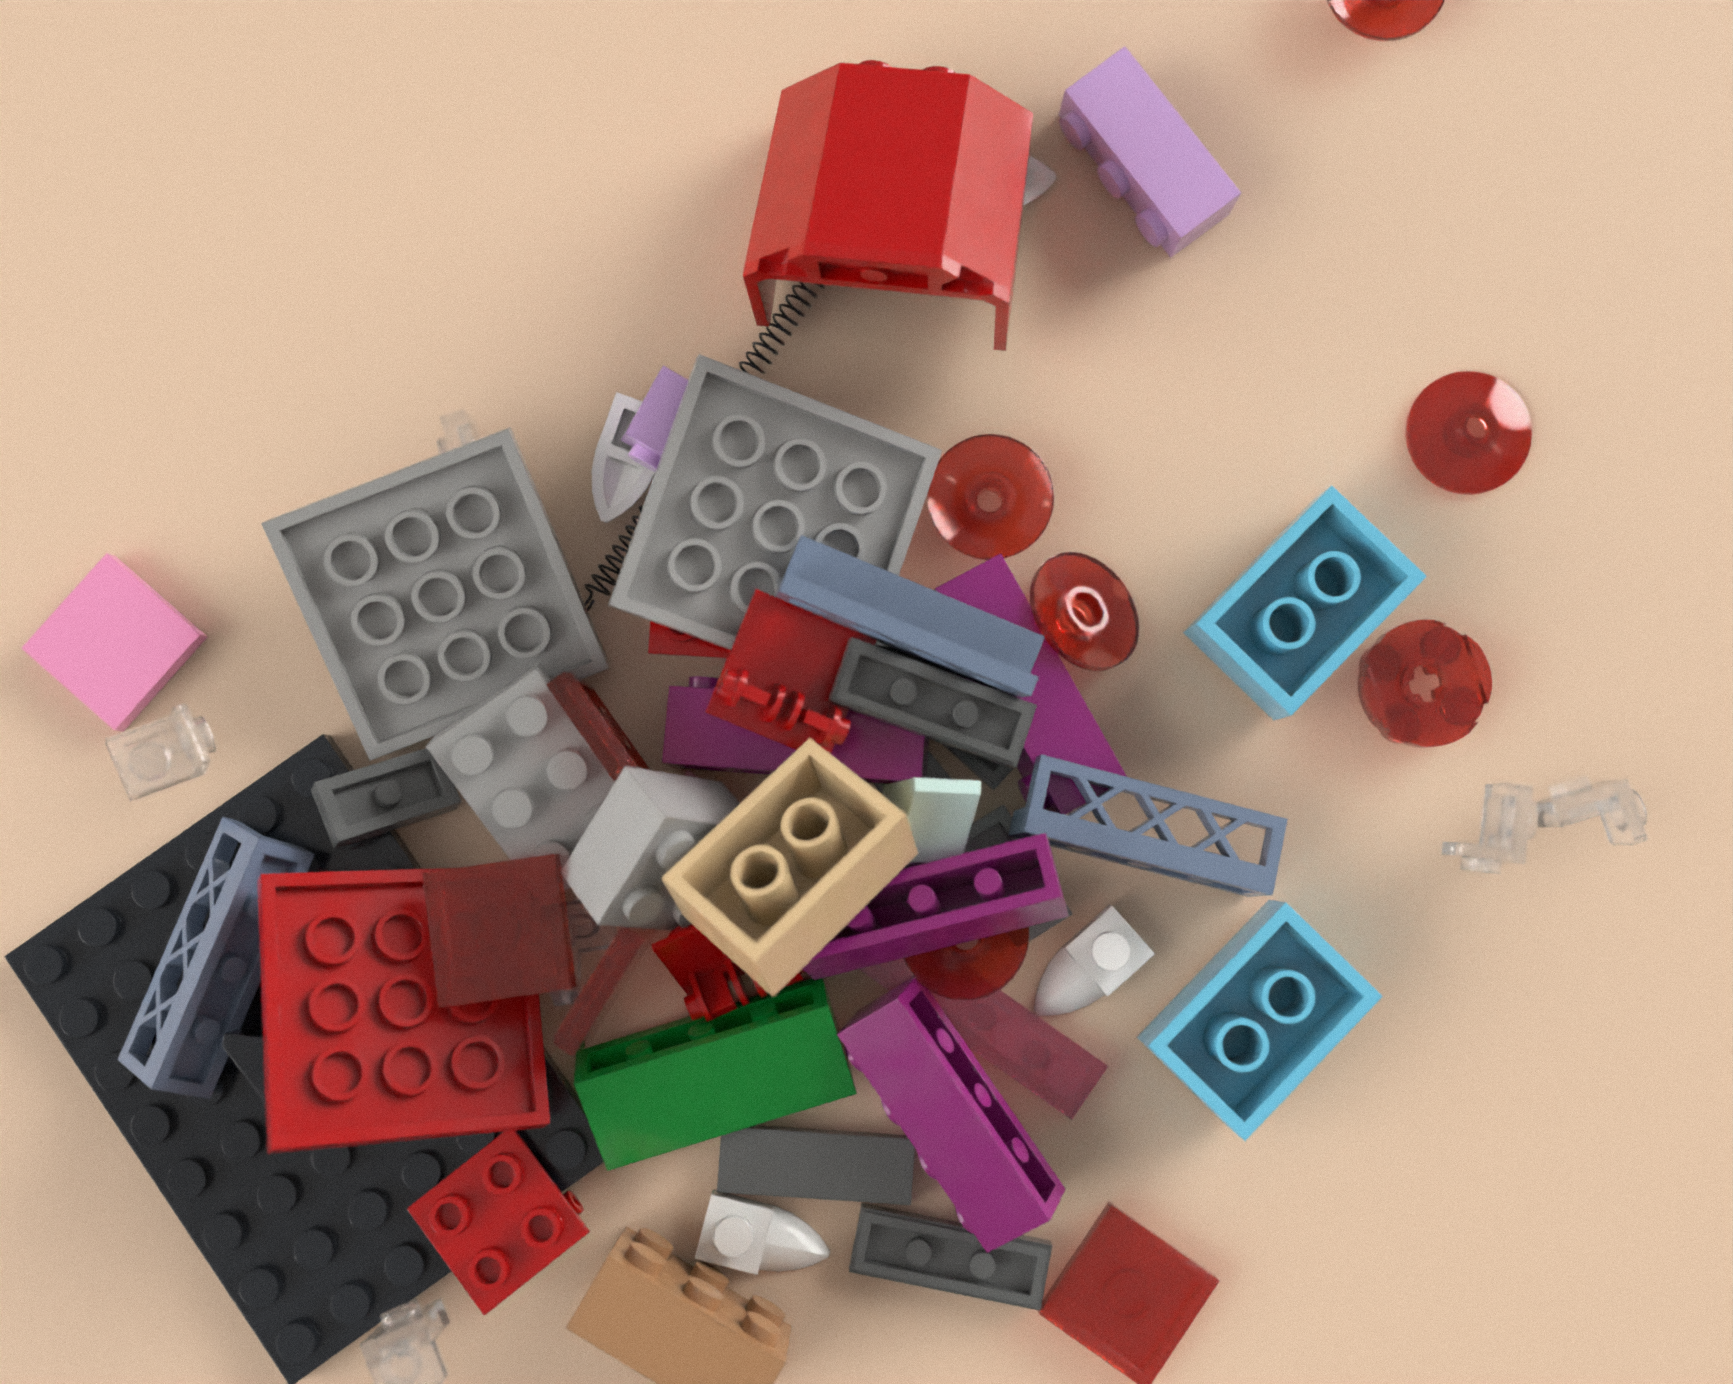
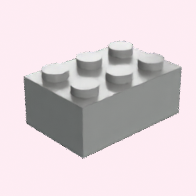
M539 662L435 735L425 747L542 903L546 905L570 888L560 872L619 777L620 771Z

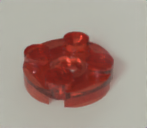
M1430 619L1415 620L1386 631L1376 640L1371 648L1363 653L1359 662L1360 672L1358 676L1360 703L1369 721L1386 740L1415 748L1437 747L1463 738L1476 726L1478 722L1475 721L1481 715L1484 704L1489 703L1492 692V674L1483 650L1467 634L1461 635L1454 628L1444 626L1446 623ZM1419 666L1422 667L1425 675L1436 674L1439 679V686L1431 690L1432 700L1429 702L1423 701L1420 694H1413L1409 686V682L1415 677L1414 669Z

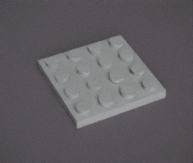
M699 354L688 379L608 606L731 650L755 589L774 597L776 596L801 535L899 576L942 450Z
M511 427L261 523L370 761L437 735L539 662L558 688L609 669L610 663Z

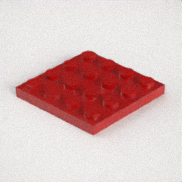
M515 866L260 874L257 888L268 1154L544 1128L550 1124L530 888Z

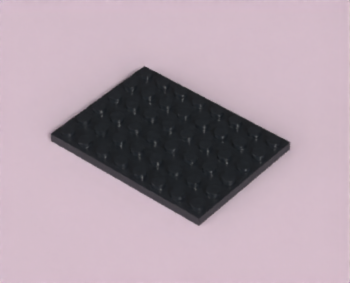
M326 734L319 736L4 956L288 1384H295L451 1272L407 1208L503 1133L493 1132L268 1154L266 1103L230 1056L227 1058L210 1099L150 1089L118 1060L222 817L240 821L263 836L303 847L315 854L307 872L422 869L396 830L337 849L333 848L311 789L317 781L353 771L354 769L331 735ZM239 841L230 859L229 869L231 868L234 859L237 855V852L240 848L241 843ZM210 908L203 922V931L210 917ZM183 971L177 982V992L183 980ZM261 981L241 1028H263ZM156 1033L146 1054L148 1057H150L156 1043ZM544 1047L550 1124L544 1128L516 1131L559 1190L563 1192L604 1163L577 1093Z

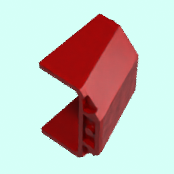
M866 60L859 64L840 62L782 89L743 270V279L756 325L770 327L777 280L983 300L995 306L993 350L1006 351L1030 156L1033 113L971 74L956 73L952 69L942 66H930L919 70L891 67L889 64L877 60Z

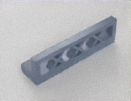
M803 535L799 537L775 597L989 688L1016 698L1032 695L1039 677L1030 673L1045 636Z
M1039 755L1036 756L1025 808L1014 810L1008 836L1022 839L1046 833L1050 846L1247 897L1273 895L1288 819L1061 759ZM1050 774L1072 779L1086 804L1068 815L1044 810L1043 806ZM1090 784L1108 788V790L1097 796ZM1120 792L1134 795L1148 818L1130 831L1116 828L1102 803ZM1152 800L1169 804V806L1159 812ZM1182 808L1195 811L1209 834L1191 847L1178 844L1164 821ZM1092 811L1098 823L1079 818ZM1213 816L1231 821L1219 827ZM1243 824L1265 829L1259 865L1240 860L1227 840L1226 835ZM1153 827L1160 839L1141 834ZM1215 844L1221 855L1204 851V849Z
M222 817L118 1057V1060L150 1089L211 1098L229 1056L222 1047L224 1033L241 1028L261 981L257 888L260 874L307 872L315 854L303 847L263 836L240 821ZM239 841L241 843L240 848L237 852V855L234 859L231 868L229 869L230 859ZM210 908V917L203 931V922ZM183 971V980L177 992V982ZM156 1033L157 1040L150 1057H148L146 1054Z

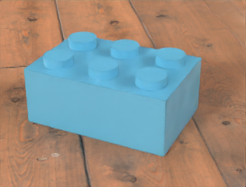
M1330 486L1313 499L1183 633L1275 721L1291 716L1427 576L1333 486Z
M1268 900L1137 1038L1230 1130L1246 1141L1383 996L1286 902Z

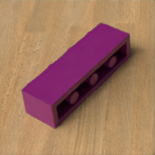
M1001 553L934 588V591L1045 636L1030 673L1039 677L1031 696L1019 698L1037 705L1017 764V769L1022 776L1018 780V787L1025 802L1027 801L1036 756L1039 755L1126 776ZM1050 774L1043 806L1044 810L1065 815L1086 803L1072 779ZM1090 784L1097 796L1108 790V788Z
M690 676L688 687L669 685L662 763L674 768L771 775L797 751L705 713L719 678ZM848 711L845 719L851 721V726L843 744L838 745L835 743L831 753L833 757L867 783L890 784L911 778H926L929 738L857 712Z
M1046 833L902 869L802 969L813 980L1069 917L1054 856Z
M918 974L859 1009L837 1034L844 1044L846 1055L851 1064L857 1070L864 1073L880 1096L883 1109L888 1118L902 1128L915 1147L925 1172L939 1182L950 1198L962 1226L976 1236L988 1253L1049 1222L1066 1190L921 977Z

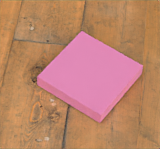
M106 553L25 643L22 649L113 730L124 732L208 636L114 555Z

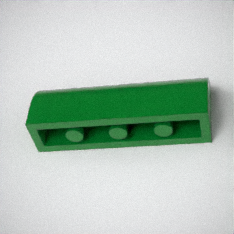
M808 979L782 988L774 997L769 993L768 996L763 998L760 995L750 997V1004L745 1006L742 1005L741 1001H737V1009L709 1022L706 1021L705 1017L693 1021L688 1016L576 1051L574 1086L607 1171L857 1094L844 1044L837 1035L840 1029L824 979Z

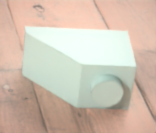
M911 778L883 785V796L907 815L918 854L903 869L964 853L981 795V781Z

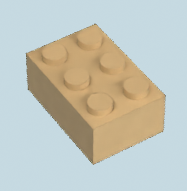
M809 738L661 879L681 914L774 997L918 854L907 815Z

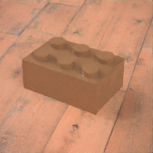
M626 1226L568 1322L566 1329L656 1384H774L786 1363L792 1328L791 1325L783 1321L786 1317L785 1313L777 1305L761 1296L752 1295L751 1299L748 1300L728 1288L729 1279L713 1266L701 1261H696L694 1266L675 1256L671 1253L674 1248L673 1245L660 1234L641 1227L636 1232Z

